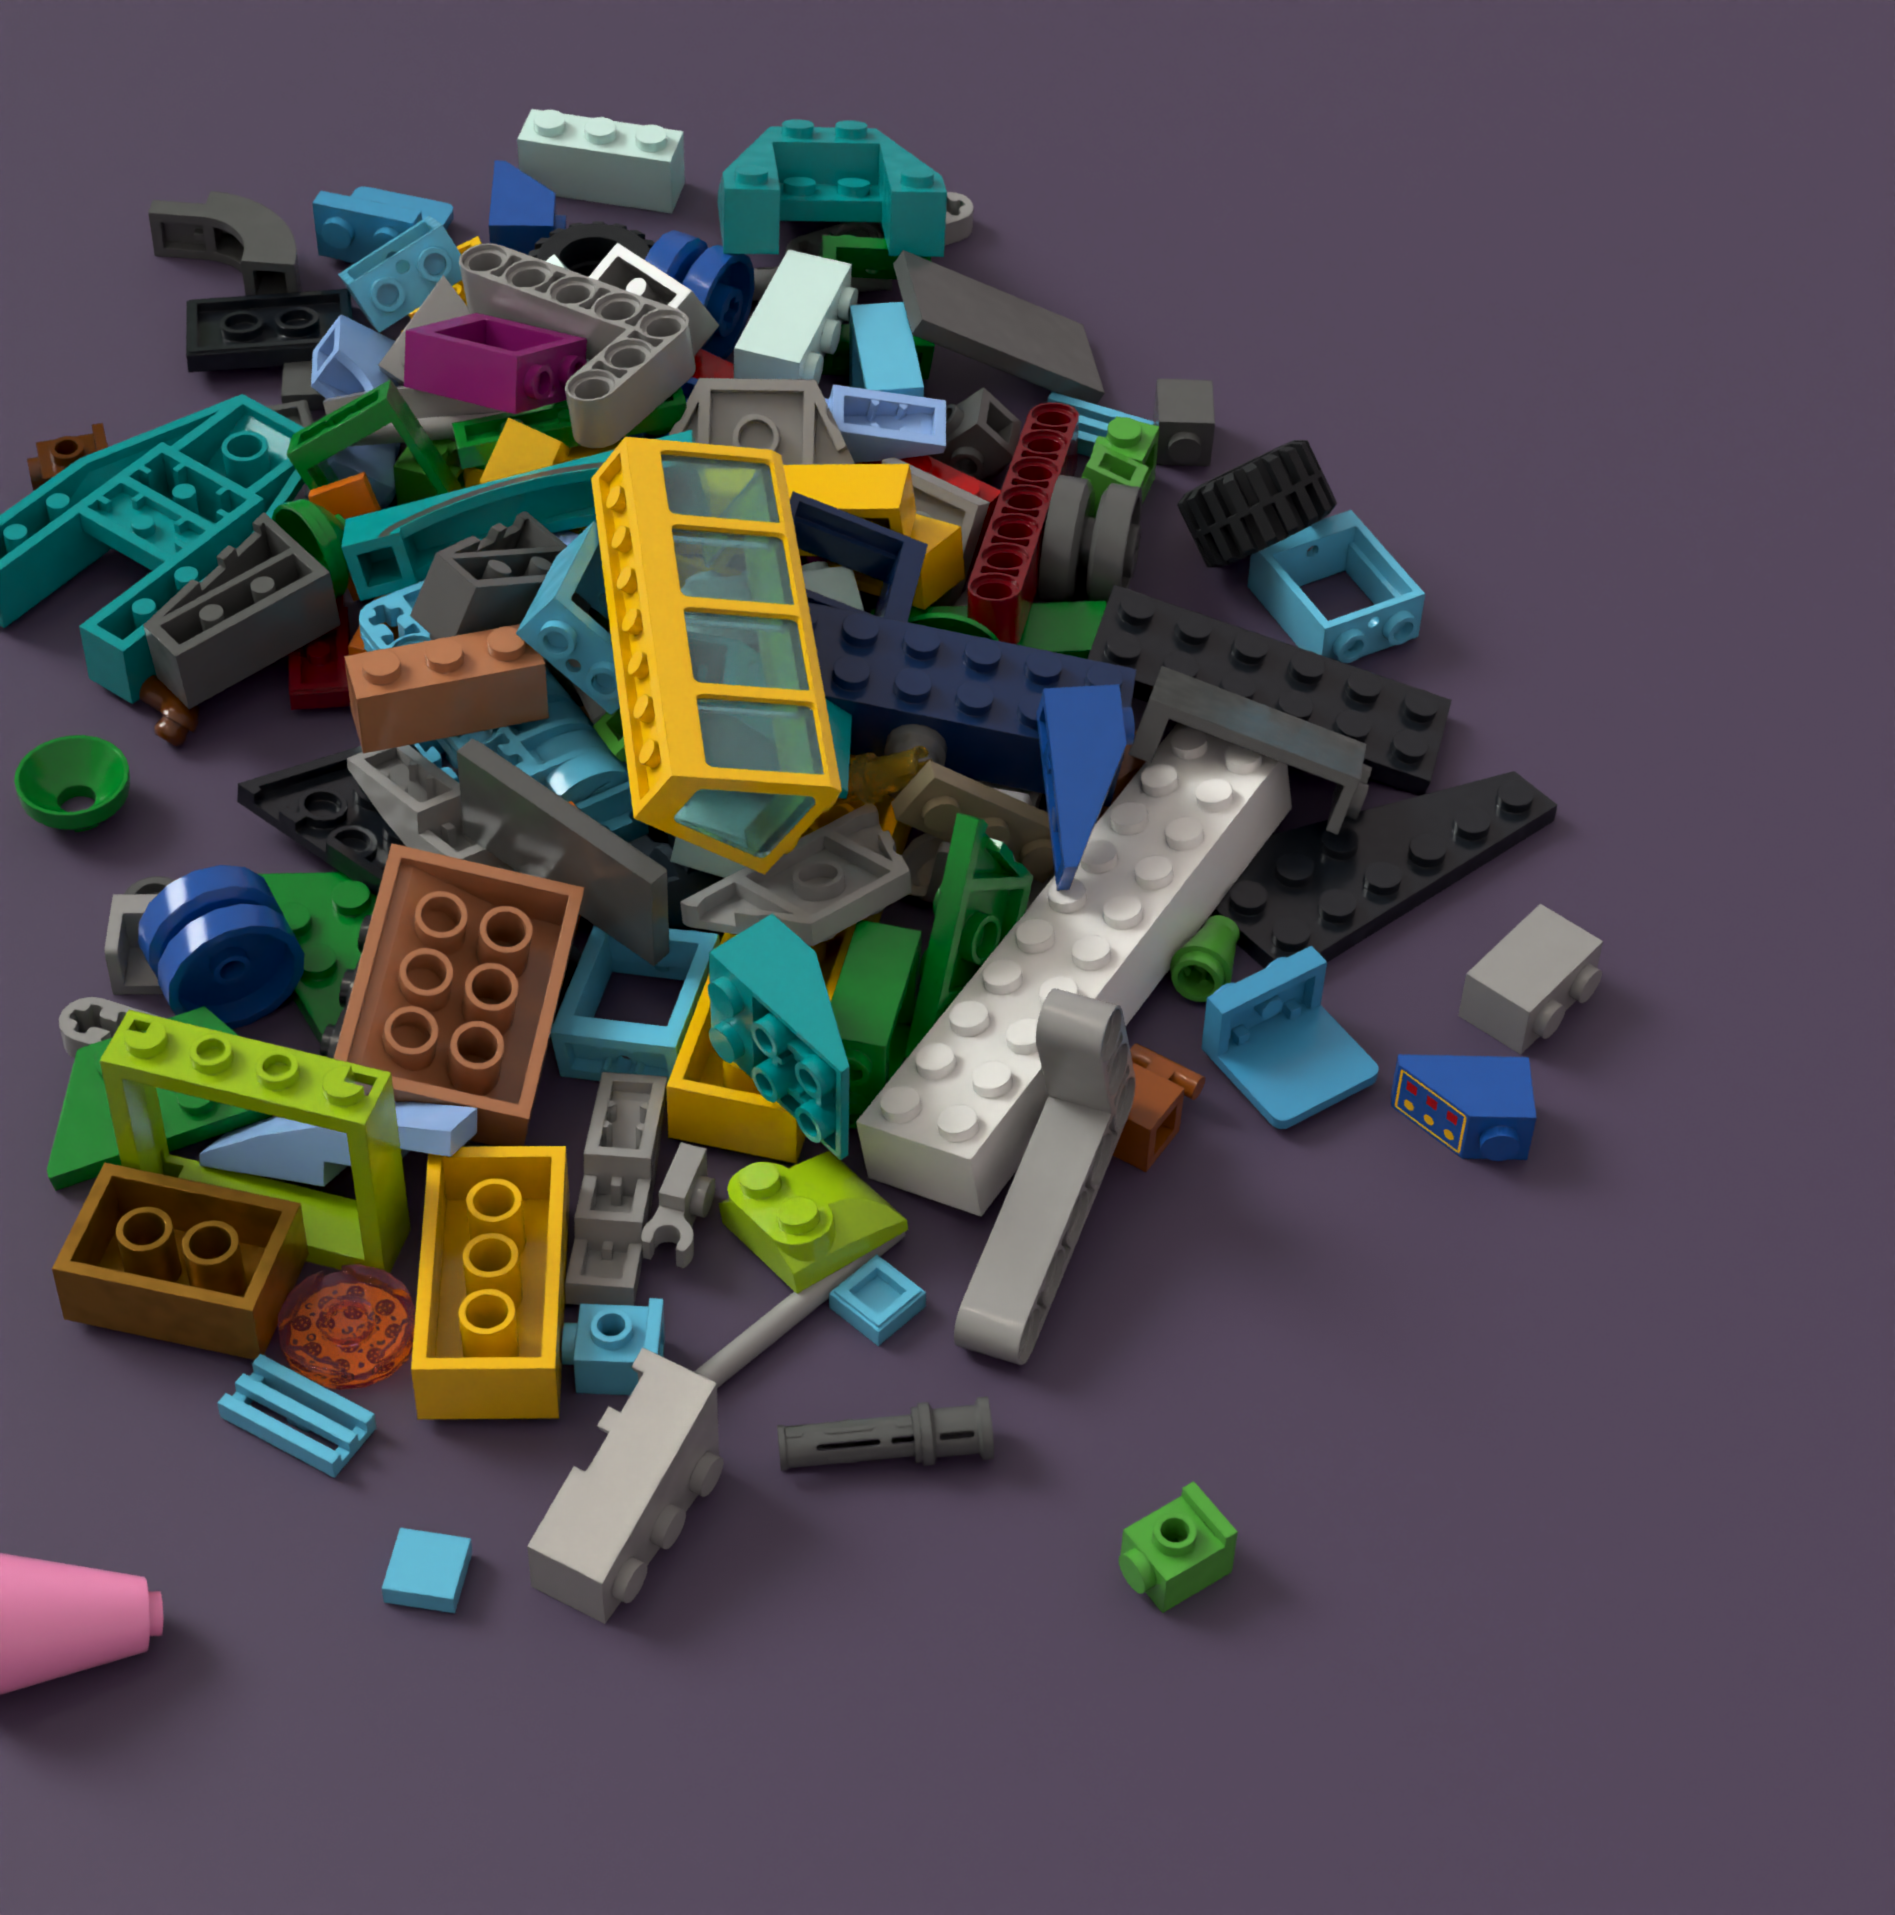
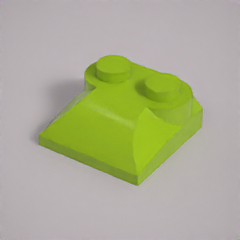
M831 1151L812 1157L789 1168L771 1162L752 1163L733 1175L728 1184L729 1198L719 1203L722 1223L796 1294L909 1230L907 1219Z

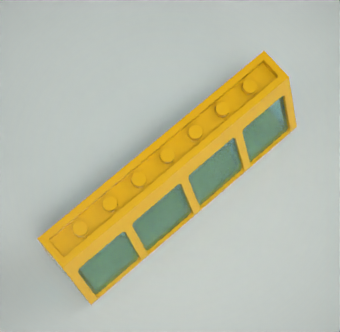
M625 437L593 475L591 482L633 817L638 821L765 875L783 854H788L795 848L800 836L822 813L829 811L834 806L839 794L842 792L782 455L768 449Z

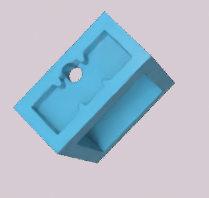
M428 216L338 275L368 321L380 333L419 308L443 275L451 286L461 281L462 276L459 266L461 253L443 225ZM389 252H397L393 256L386 259V256Z
M903 302L850 305L849 387L924 397V385L916 348Z
M1352 510L1322 519L1290 537L1251 555L1247 587L1301 649L1312 651L1342 663H1350L1358 658L1391 646L1401 645L1419 636L1425 593ZM1346 571L1374 605L1328 621L1299 586Z
M593 521L556 556L516 634L612 715L620 708L611 634L571 600L574 592H576L609 620L597 523ZM568 660H577L581 667L571 666Z
M594 925L550 1034L560 1076L600 1081L602 1072L667 1076L668 1083L709 975V952L720 945L719 934L669 928V954L653 966ZM618 972L685 980L668 1025L659 1026L594 1018L611 973Z

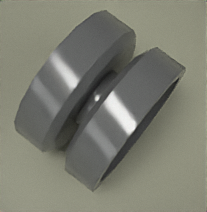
M1059 475L1052 493L1042 543L1038 581L1039 600L1052 603L1073 602L1080 592L1085 571L1087 572V601H1106L1107 604L1114 584L1129 589L1130 581L1136 568L1141 538L1142 489L1140 487L1111 483L1104 490L1097 515L1094 517L1095 490L1091 481L1085 478Z

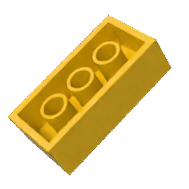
M566 1146L461 1147L451 1157L428 1153L411 1364L418 1420L559 1418L570 1201Z

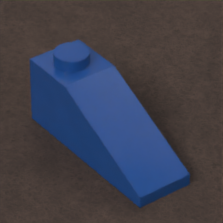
M1120 684L1044 688L1036 716L1057 891L1070 890L1119 767L1125 747L1134 743L1135 724L1133 710L1131 707H1122Z

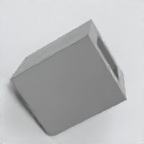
M113 894L105 942V959L113 995L163 994L158 984V979L138 944L139 922L149 902L158 894Z

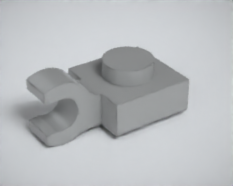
M680 1143L659 1190V1207L654 1217L642 1230L643 1258L651 1260L659 1244L673 1242L677 1244V1267L685 1268L693 1259L694 1234L692 1226L697 1216L705 1218L708 1215L716 1187L715 1179L707 1177L706 1148Z

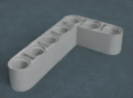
M487 243L472 246L465 250L459 258L465 297L470 314H485L587 338L586 359L590 361L572 375L565 386L573 437L583 447L604 448L615 444L685 384L695 373L696 365L689 318L686 313L679 309L498 244Z
M1056 988L1048 993L1043 1003L1036 1029V1045L1048 1098L962 1300L954 1328V1343L956 1346L1018 1365L1025 1364L1034 1349L1128 1119L1136 1087L1134 1067L1121 1006Z

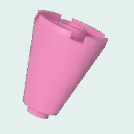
M0 1553V1695L147 1652L150 1637L162 1636V1595L160 1591L148 1592L145 1577Z

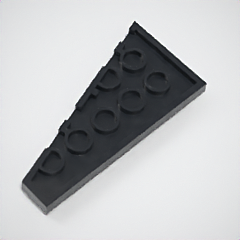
M413 744L410 745L417 752H419ZM361 746L238 783L237 802L350 879L364 883L371 893L376 896L378 895L391 843L405 846V844L382 818L347 768V758L363 752ZM574 944L572 945L562 989L569 987L582 955Z
M1512 771L1359 812L1356 820L1345 816L1338 835L1326 831L1328 820L1275 833L1269 837L1209 918L1221 915L1233 920L1240 930V938L1237 945L1264 969L1275 959L1289 957L1311 945L1329 962L1555 820L1557 804L1518 773Z

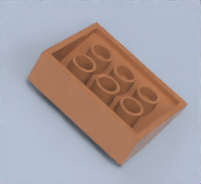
M391 843L333 1059L391 1072L395 1102L413 1101L477 1108V1133L470 1141L493 1146H524L578 924L584 887ZM356 1081L354 1083L364 1086V1094L366 1096L369 1095L373 1087L372 1085Z

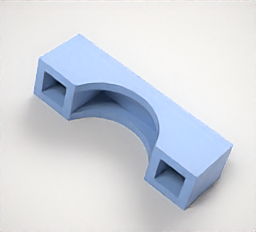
M340 314L313 350L311 387L326 399L373 390L390 379L398 387L399 383L380 371L378 366L395 341ZM400 443L349 446L326 459L339 480L365 472L381 508H387L394 499L396 489L393 466L399 453ZM305 483V498L308 499L310 489Z

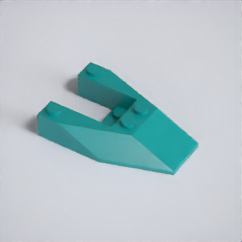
M786 120L782 122V127L770 126L722 172L718 190V211L723 254H779L780 221L881 222L889 256H899L905 250L917 256L944 257L947 191L943 177L876 128H867V124L864 122L853 120L839 121L835 124V128L814 127V123L807 120Z
M241 394L79 458L0 515V626L5 628L110 549L113 548L152 570V572L82 623L79 629L89 679L129 703H135L140 699V688L148 677L156 675L143 625L192 579L201 582L218 566L216 556L228 545L234 548L239 547L254 532L252 523L263 512L272 519L274 509L283 503L291 502L295 499L305 482L286 454L292 435L304 429V427Z

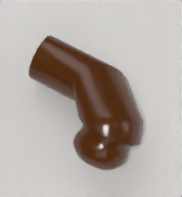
M156 675L148 677L140 688V699L164 714L161 720L154 726V732L172 745L180 746L186 740L189 730L194 732L198 725L199 707L196 705L188 709Z

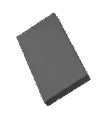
M905 250L901 252L894 262L893 266L912 335L1055 393L1097 404L1105 394L1083 324Z
M472 738L457 750L464 835L519 873L584 887L579 915L653 966L669 954L666 868L478 740L476 741Z

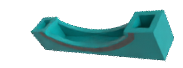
M692 430L657 438L658 440L696 443ZM614 450L346 519L341 548L360 601L390 594L419 583L420 580L426 578L437 552L471 536L482 540L487 537L492 526L501 523L509 527L513 525L517 514L527 511L551 533L587 527L593 521L597 523L591 478ZM661 455L668 501L696 515L708 512V482L701 458Z

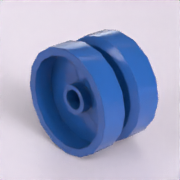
M676 230L667 232L651 247L645 261L693 291L719 324V327L701 349L726 360L733 352L743 333L751 310L754 293V267L751 259L745 254H723V246L717 244L708 248L705 241Z
M218 865L192 871L168 884L153 898L139 922L138 944L149 966L156 975L158 984L175 1016L205 1006L231 1029L247 1026L272 1013L292 995L304 972L305 953L285 919L264 877L246 867Z

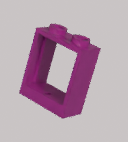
M480 313L407 329L405 334L404 387L512 414L522 413L567 400L565 392L566 382L587 363V338Z

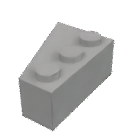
M643 1347L631 1366L633 1371L638 1373V1383L621 1412L608 1406L597 1425L599 1430L608 1435L586 1471L573 1466L527 1546L531 1587L606 1624L621 1601L630 1603L636 1597L645 1581L647 1565L660 1547L667 1550L675 1543L684 1526L686 1511L698 1495L706 1497L713 1490L723 1469V1458L719 1457L717 1383Z

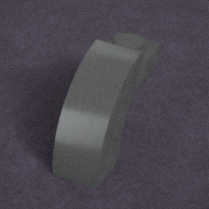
M210 191L206 204L164 200L152 201L148 216L155 256L211 260L228 264L242 273L245 296L302 292L295 238L288 225L271 209L242 196Z

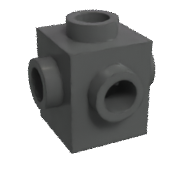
M983 387L958 405L949 404L946 406V447L944 453L928 456L980 481L984 478L992 479L1000 474L1006 465L1012 461L1019 441L1022 422Z

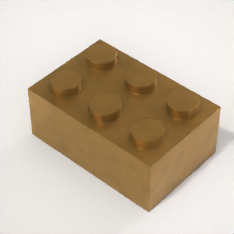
M104 1162L52 1267L63 1318L69 1321L255 1360L260 1354H265L309 1254L301 1203Z

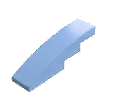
M833 385L829 399L825 398L854 462H873L892 457L903 459L944 453L946 447V400Z
M413 1101L395 1102L402 1158L410 1151L451 1157L477 1133V1108ZM277 1116L226 1132L200 1153V1166L323 1187L347 1166H351L347 1133Z

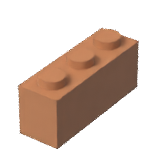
M520 624L344 656L351 712L363 754L548 719L546 669L543 657L516 634Z

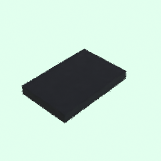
M348 289L186 301V358L188 372L283 366V363L312 361L313 350L339 315L342 314L353 320L351 293Z

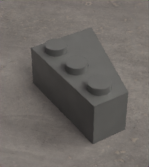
M527 511L517 514L513 525L506 527L498 523L490 528L487 537L482 540L471 536L437 552L410 616L430 633L431 640L521 624L554 559L567 545ZM574 592L571 600L588 614L591 605Z
M265 512L252 523L254 532L239 547L234 548L228 545L216 556L218 566L201 582L192 579L143 625L157 678L188 709L195 707L341 625L330 572Z

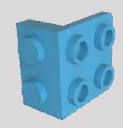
M371 187L356 188L351 196L320 190L312 202L318 255L340 259L349 263L358 262L428 216L441 223L445 230L448 229L454 219L453 206L449 203ZM389 252L386 256V259L393 256L397 252Z
M1312 945L1289 957L1277 958L1265 969L1237 983H1227L1217 989L1213 995L1207 997L1201 1049L1273 1127L1278 1129H1287L1369 1087L1376 1082L1379 1071L1377 1063L1321 1005L1327 961Z

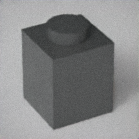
M1157 378L1153 414L1155 426H1159L1156 465L1210 466L1215 429L1213 381Z

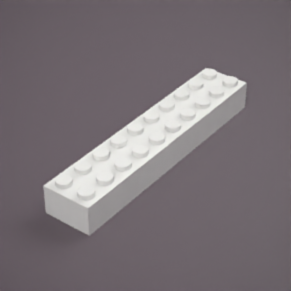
M1177 723L1158 746L1152 763L1145 762L1095 824L1070 890L1057 891L1055 875L1026 910V913L1012 927L858 1118L856 1125L868 1178L982 1216L1018 1169L1048 1098L1036 1045L1038 1018L1048 993L1056 988L1120 1005L1123 1010L1125 1026H1127L1170 969L1171 959L1174 954L1199 931L1291 810L1287 764L1184 724Z

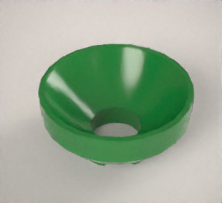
M298 499L279 505L274 509L272 520L330 572L335 599L340 598L345 593L351 579V574L341 548L346 520L340 514L333 515L324 507L305 499Z
M69 735L52 739L31 750L18 765L14 783L22 808L36 822L51 828L81 832L95 828L113 816L123 806L129 795L130 771L127 758L111 742L93 736ZM84 796L95 801L90 808L85 810L67 812L61 809L62 804L73 797Z

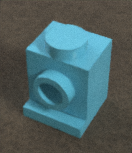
M649 1298V1306L580 1303L578 1323H564L561 1350L562 1364L574 1365L576 1393L632 1394L638 1383V1373L633 1371L631 1366L642 1347L664 1357L665 1324L663 1298Z

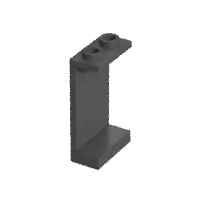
M1161 667L1135 734L1134 743L1131 745L1128 753L1129 755L1152 763L1168 719H1171L1337 783L1332 796L1326 831L1338 835L1345 816L1357 819L1369 789L1367 782L1372 767L1363 764L1366 750L1365 743L1170 668Z

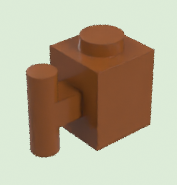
M1135 1043L1130 1049L1136 1078L1135 1095L1128 1119L1113 1156L1147 1172L1180 1131L1184 1096L1195 1100L1204 1087L1205 1077Z

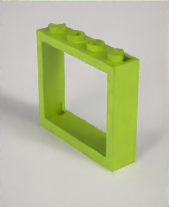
M128 1010L99 1060L121 1165L301 1203L309 1253L306 1259L307 1262L386 1281L411 1230L391 1072ZM355 1081L373 1086L368 1096L364 1094V1086L354 1084ZM156 1087L347 1133L356 1200L256 1175L200 1166V1161L169 1154Z

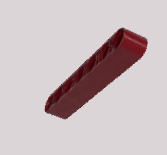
M1047 402L1038 404L1029 411L968 582L967 618L975 620L988 628L1001 642L1017 645L1021 640L1038 588L1042 543L1054 486L1059 475L1074 477L1076 472L1079 412L1068 404Z

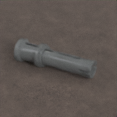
M988 1396L977 1397L974 1405L932 1409L928 1402L917 1403V1407H910L911 1414L855 1420L847 1419L793 1426L777 1425L781 1471L796 1467L856 1463L859 1461L915 1456L916 1463H923V1466L934 1465L938 1457L979 1454L982 1460L994 1459V1440Z

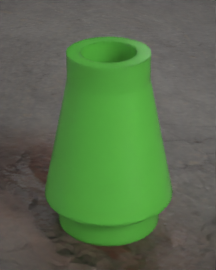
M1221 915L1208 918L1203 928L1172 957L1170 964L1172 982L1176 990L1185 998L1195 1002H1207V997L1213 995L1217 989L1227 983H1231L1236 944L1240 938L1239 927L1233 920Z

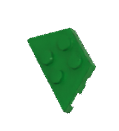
M957 813L943 881L933 901L935 918L928 948L925 950L920 962L919 973L921 983L905 1057L907 1058L1012 927L1026 913L1033 875L1022 863L1014 861L1013 852L1004 842L992 839L985 833L988 827L985 820L963 813Z
M342 872L258 874L264 877L305 953L304 972L291 996L321 1045L325 1028L328 1024L336 1025L343 1010L339 1003L341 982L346 970H355L362 953L358 949L360 927L364 917L373 914L377 896L371 893L364 883L352 880Z
M205 1006L168 1018L239 1036ZM113 1037L77 1049L47 1166V1174L55 1191L97 1177L104 1162L122 1166L99 1061ZM156 1087L169 1152L273 1117V1115Z

